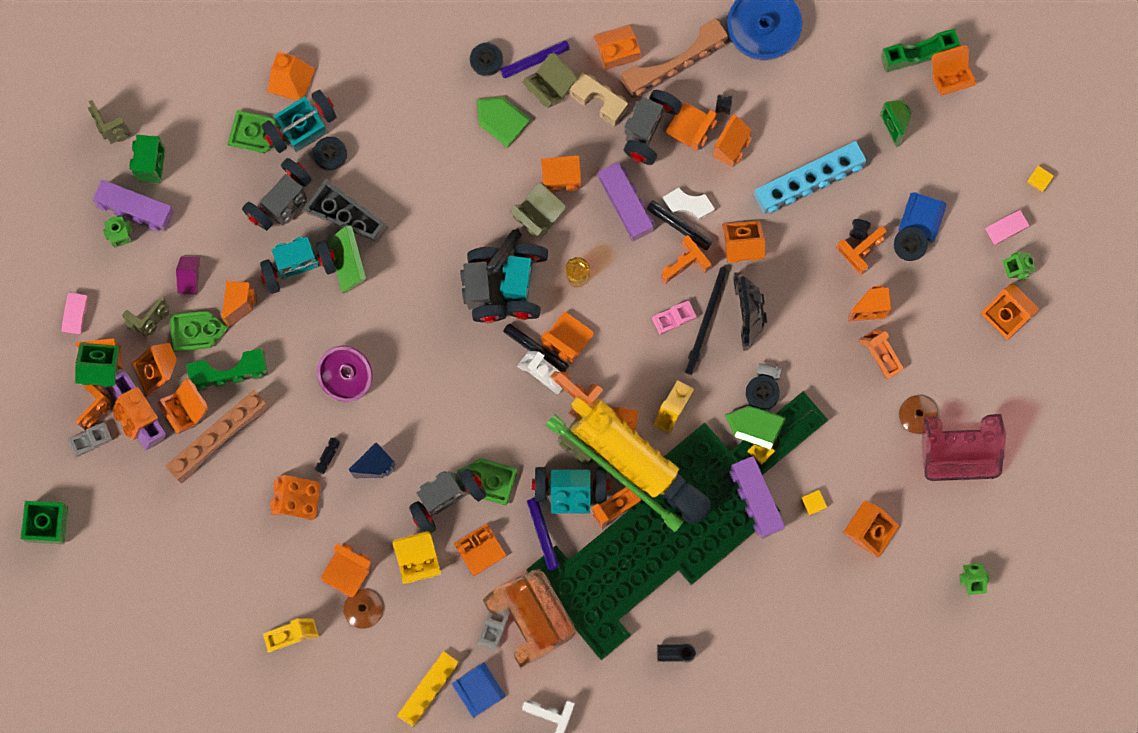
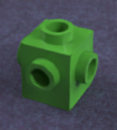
M114 216L109 218L107 222H104L106 229H103L105 238L110 240L114 248L132 242L129 233L132 232L129 221H125L122 216Z
M1019 251L1011 254V257L1002 260L1008 278L1024 280L1030 277L1029 274L1036 271L1035 263L1030 253Z
M982 563L963 565V573H960V583L964 585L967 595L987 593L989 573L984 570Z

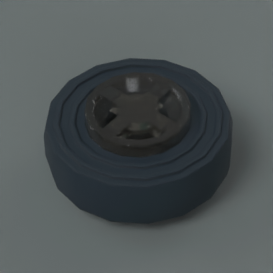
M489 42L476 45L470 54V65L479 75H494L502 67L503 54L495 44Z
M325 137L316 143L313 156L321 168L336 170L345 163L347 149L340 139Z
M908 227L897 233L893 246L895 253L901 259L915 261L924 256L927 251L928 241L921 230Z
M758 376L748 383L745 396L751 406L767 410L776 405L780 397V389L774 379L768 376Z

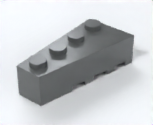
M326 179L303 208L307 214L341 228L352 226L354 233L378 242L389 228L384 222Z

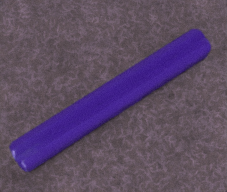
M567 40L561 41L500 69L503 78H508L544 62L551 53L556 55L562 54L570 50Z
M535 498L527 500V505L547 568L555 570L559 567L547 526L539 502H536Z

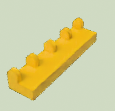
M443 651L397 716L414 727L457 668L459 662Z

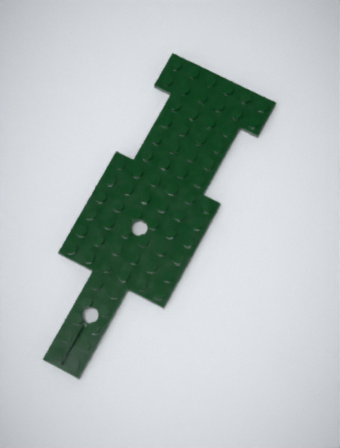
M804 391L776 413L786 419L778 434L781 437L777 436L779 440L778 448L762 465L756 461L762 476L828 422L826 416ZM703 423L663 456L679 468L676 475H680L686 484L692 485L708 496L711 502L710 510L703 520L697 523L684 521L677 531L674 532L667 526L659 512L657 513L653 507L651 508L649 504L647 505L645 501L641 500V502L630 508L569 560L557 545L554 546L559 564L557 569L549 570L547 568L544 555L526 569L601 661L631 636L619 620L679 571L692 586L755 533L753 527L755 521L753 517L749 518L745 509L748 505L745 499L741 500L737 490L740 487L737 481L733 482L730 475L733 464L752 457L747 451L754 444L742 441L729 451L708 425ZM660 495L654 498L651 497L653 500L656 501V503H658V505L660 504V506H662L664 510L666 509L670 512L673 511L674 513L682 517V515H680L667 502V498H663Z

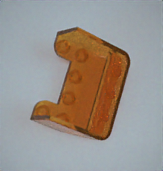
M540 570L530 571L492 590L483 599L491 613L499 614L508 609L527 643L518 647L515 651V659L520 668L546 656L575 636L576 630L547 577Z

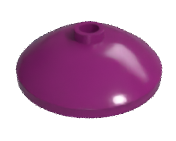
M344 345L333 347L321 356L317 365V379L321 388L328 396L341 402L358 400L371 387L373 372L370 362L362 352L353 347ZM346 368H350L351 373L347 372Z

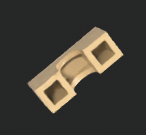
M582 72L569 89L570 96L584 106L592 98L601 99L604 105L600 109V117L615 127L628 110L627 100L621 95L617 96L612 93L611 88L607 85H601L596 82L597 79L591 74L586 75Z

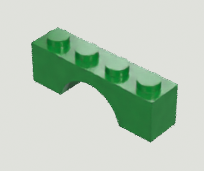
M954 28L939 32L920 43L912 45L900 43L883 48L881 59L887 73L930 61L934 54L961 45Z
M262 348L243 352L240 362L234 368L227 371L213 369L206 360L186 364L188 377L195 384L197 391L206 390L208 386L213 385L215 387H222L226 383L233 381L234 383H242L247 378L261 379L264 375L268 374L265 353Z

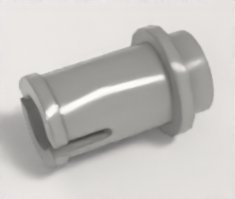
M759 363L757 375L768 376L774 380L779 379L782 368H779L778 365L773 367Z

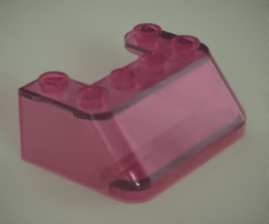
M990 414L983 417L980 430L942 431L943 424L940 418L923 417L922 454L924 474L927 480L994 479L1002 474L1006 431L1001 414Z

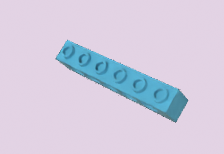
M854 141L755 189L754 196L763 213L769 212L772 214L778 211L780 206L784 204L787 206L797 201V198L801 196L807 197L817 188L824 189L830 185V182L846 178V174L852 171L853 173L861 171L866 163V158L857 142ZM846 160L849 165L842 166L839 161ZM830 168L832 173L825 174L823 169ZM813 176L816 181L808 182L806 177ZM796 184L799 189L796 191L791 190L789 185ZM774 192H779L782 195V197L776 199L773 197L772 194Z

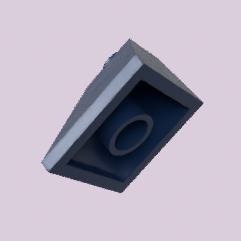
M375 442L348 470L355 479L383 478L385 475L389 476L395 470L394 466L396 464L382 447Z

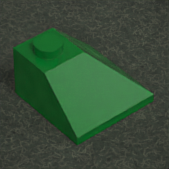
M903 100L885 102L880 113L896 147L900 146L911 117V110L907 104H904Z

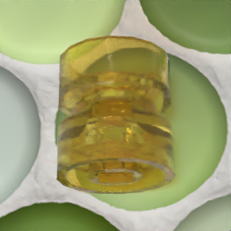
M574 257L567 262L565 266L567 282L573 287H582L587 284L590 278V266L584 258Z

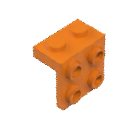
M967 45L939 52L932 56V81L940 96L976 86V80L969 69V49Z
M682 103L680 112L673 117L666 129V134L698 151L700 146L705 145L708 139V132L710 130L713 131L718 122L716 120L717 113L710 110L706 114L687 103Z
M564 312L549 332H544L541 339L543 346L550 351L553 349L562 360L573 364L594 333L570 314Z
M185 379L174 394L164 397L157 402L176 434L196 427L208 411L206 401L202 399L195 384L190 379Z
M83 385L96 398L75 421L84 430L95 426L101 414H106L111 408L112 402L106 397L108 393L99 385Z
M138 386L117 397L113 408V416L116 421L121 422L125 435L130 437L131 440L137 439L142 428L158 420L157 415Z
M288 475L276 477L273 484L274 496L270 503L271 515H288L314 520L317 513L320 483Z
M337 543L333 549L335 554L323 572L321 580L352 598L358 592L373 564L369 561L370 557L360 552L357 555L352 552L353 548L345 543L341 546Z

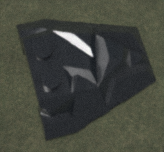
M734 272L735 295H739L743 321L741 339L744 351L748 350L753 344L756 334L762 332L764 324L767 323V315L763 310V305H765L764 294H761L759 288L740 272Z

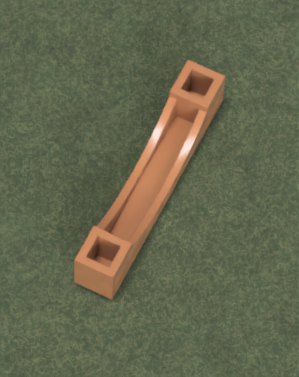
M714 18L702 25L699 31L700 35L696 41L677 58L653 67L639 68L635 65L621 73L620 80L631 97L642 96L647 92L648 88L659 86L665 78L674 77L679 73L680 69L684 67L685 69L689 68L697 59H704L712 50H719L724 47L728 35L718 20Z
M252 390L165 465L166 468L182 484L196 472V469L220 445L269 409L268 405L255 390Z

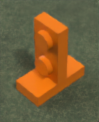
M881 226L855 249L842 239L837 243L836 249L860 275H863L869 266L862 258L871 252L870 248L872 246H878L886 239L884 236L887 231Z
M689 235L682 239V246L688 254L683 253L677 258L678 262L674 265L669 264L662 270L661 279L665 284L694 262L698 264L704 273L711 269L712 264Z
M874 329L861 337L859 341L862 346H867L885 378L890 379L904 370L887 341L889 338L887 332Z
M554 371L550 376L574 399L576 397L581 399L589 407L603 391L598 385L591 384L584 393L585 390L580 385H574L569 381L571 377L563 371L561 373ZM573 408L568 413L574 419L582 417Z
M625 487L600 505L596 504L593 506L591 514L600 527L604 529L609 525V522L641 502V499L632 490Z

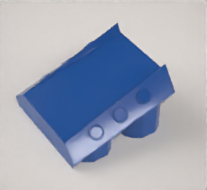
M917 192L910 193L898 231L900 232L908 227L917 228L925 234L927 241L935 242L947 204L943 200L930 198Z
M485 662L452 683V686L473 718L506 697Z

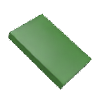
M345 226L328 239L330 250L333 249L336 257L334 264L342 293L349 292L366 280L352 226Z

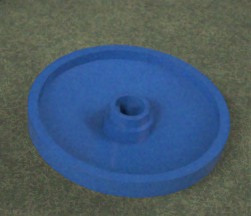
M735 0L728 14V34L733 45L744 55L756 60L777 59L791 51L798 42L802 30L801 12L794 0Z

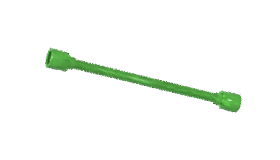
M554 414L545 425L556 434L566 436L568 440L570 439L573 444H576L579 449L589 455L591 459L593 458L595 462L597 461L602 468L616 477L624 486L626 485L629 490H632L647 505L649 504L657 513L659 512L670 529L674 532L677 531L685 521L681 516L673 511L664 510L660 504L658 505L655 500L639 489L637 485L635 486L633 482L631 483L620 471L606 462L604 458L602 459L599 454H596L581 439L579 440L577 436L575 437L569 428L566 427L567 424L558 415Z

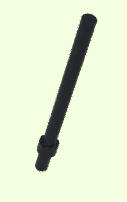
M720 267L693 350L689 353V362L685 371L688 375L693 374L696 362H699L700 350L727 273V269L724 267Z

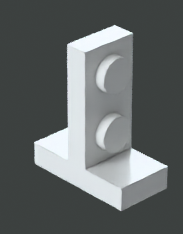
M528 351L517 365L518 368L529 372L555 394H559L563 389L550 378L554 371H560L544 359V355L539 351Z
M535 701L524 702L522 711L557 723L558 727L555 733L565 732L575 703L567 701L561 716L558 710L550 707L545 710L540 708L541 704Z

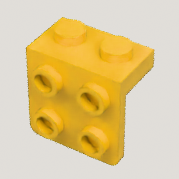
M429 531L393 541L403 584L441 575L437 554Z

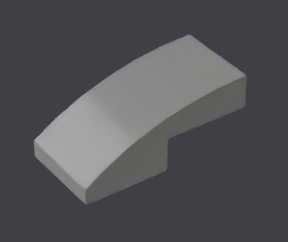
M104 422L86 429V432L68 438L75 457H78L112 441V438Z
M492 604L478 640L479 645L493 650L497 649L510 610Z

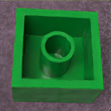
M136 135V140H133L132 151L134 156L133 159H130L129 168L138 182L161 184L166 147L159 136Z
M80 343L75 363V384L101 385L104 387L115 386L119 362V346Z
M25 501L21 540L29 543L64 545L68 506L65 503Z

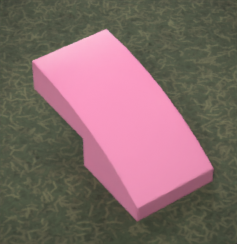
M1021 210L985 229L994 245H997L1030 226Z
M68 293L61 332L82 334L88 295Z
M688 300L671 307L667 311L654 315L652 320L659 335L697 317Z

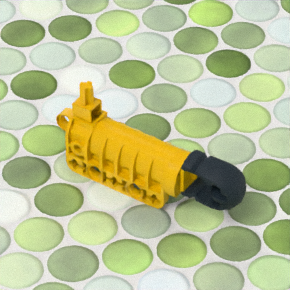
M577 397L573 400L570 406L582 418L570 430L599 454L602 459L604 458L606 462L626 476L631 483L633 482L639 489L646 491L651 497L654 498L660 495L663 498H667V502L682 515L686 522L697 523L707 516L711 505L708 496L692 485L686 484L680 475H676L679 468L670 460L662 457L660 451L653 449L649 442L643 440L637 431L629 428L625 421H621L603 400L595 399L590 407Z

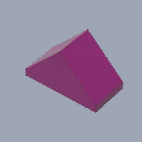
M180 257L176 268L178 294L197 295L200 257Z

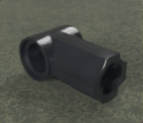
M691 644L657 645V662L689 663L696 656L695 648ZM690 648L693 652L690 658L682 657L681 652L683 649Z

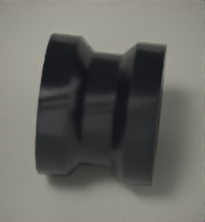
M718 94L715 113L725 112L730 115L733 96L723 97L721 94Z
M853 219V229L850 230L849 235L861 240L868 238L869 234L867 231L870 229L871 223L862 219Z

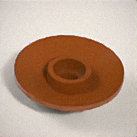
M924 396L910 397L900 407V422L911 433H926L937 422V408L930 399ZM916 411H922L923 416H917Z
M358 590L354 597L348 596L344 603L345 618L356 628H370L382 616V602L370 590ZM360 605L366 606L364 612L359 611Z

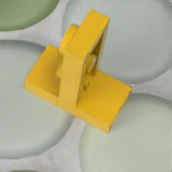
M677 380L666 401L661 405L653 426L671 434L694 389Z
M297 618L290 621L291 623L263 633L268 652H274L304 640L318 638L319 635L314 618Z

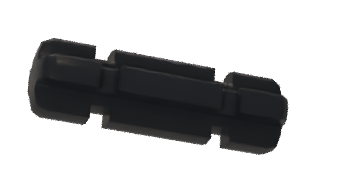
M330 438L328 447L326 446L319 459L320 463H317L315 467L318 473L324 474L326 472V466L330 464L336 452L335 449L340 445L338 439Z

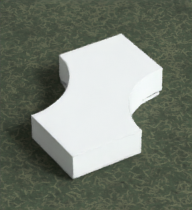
M677 188L663 196V200L672 214L687 212L692 214L697 220H700L715 211L705 194L690 196L682 192L680 188Z

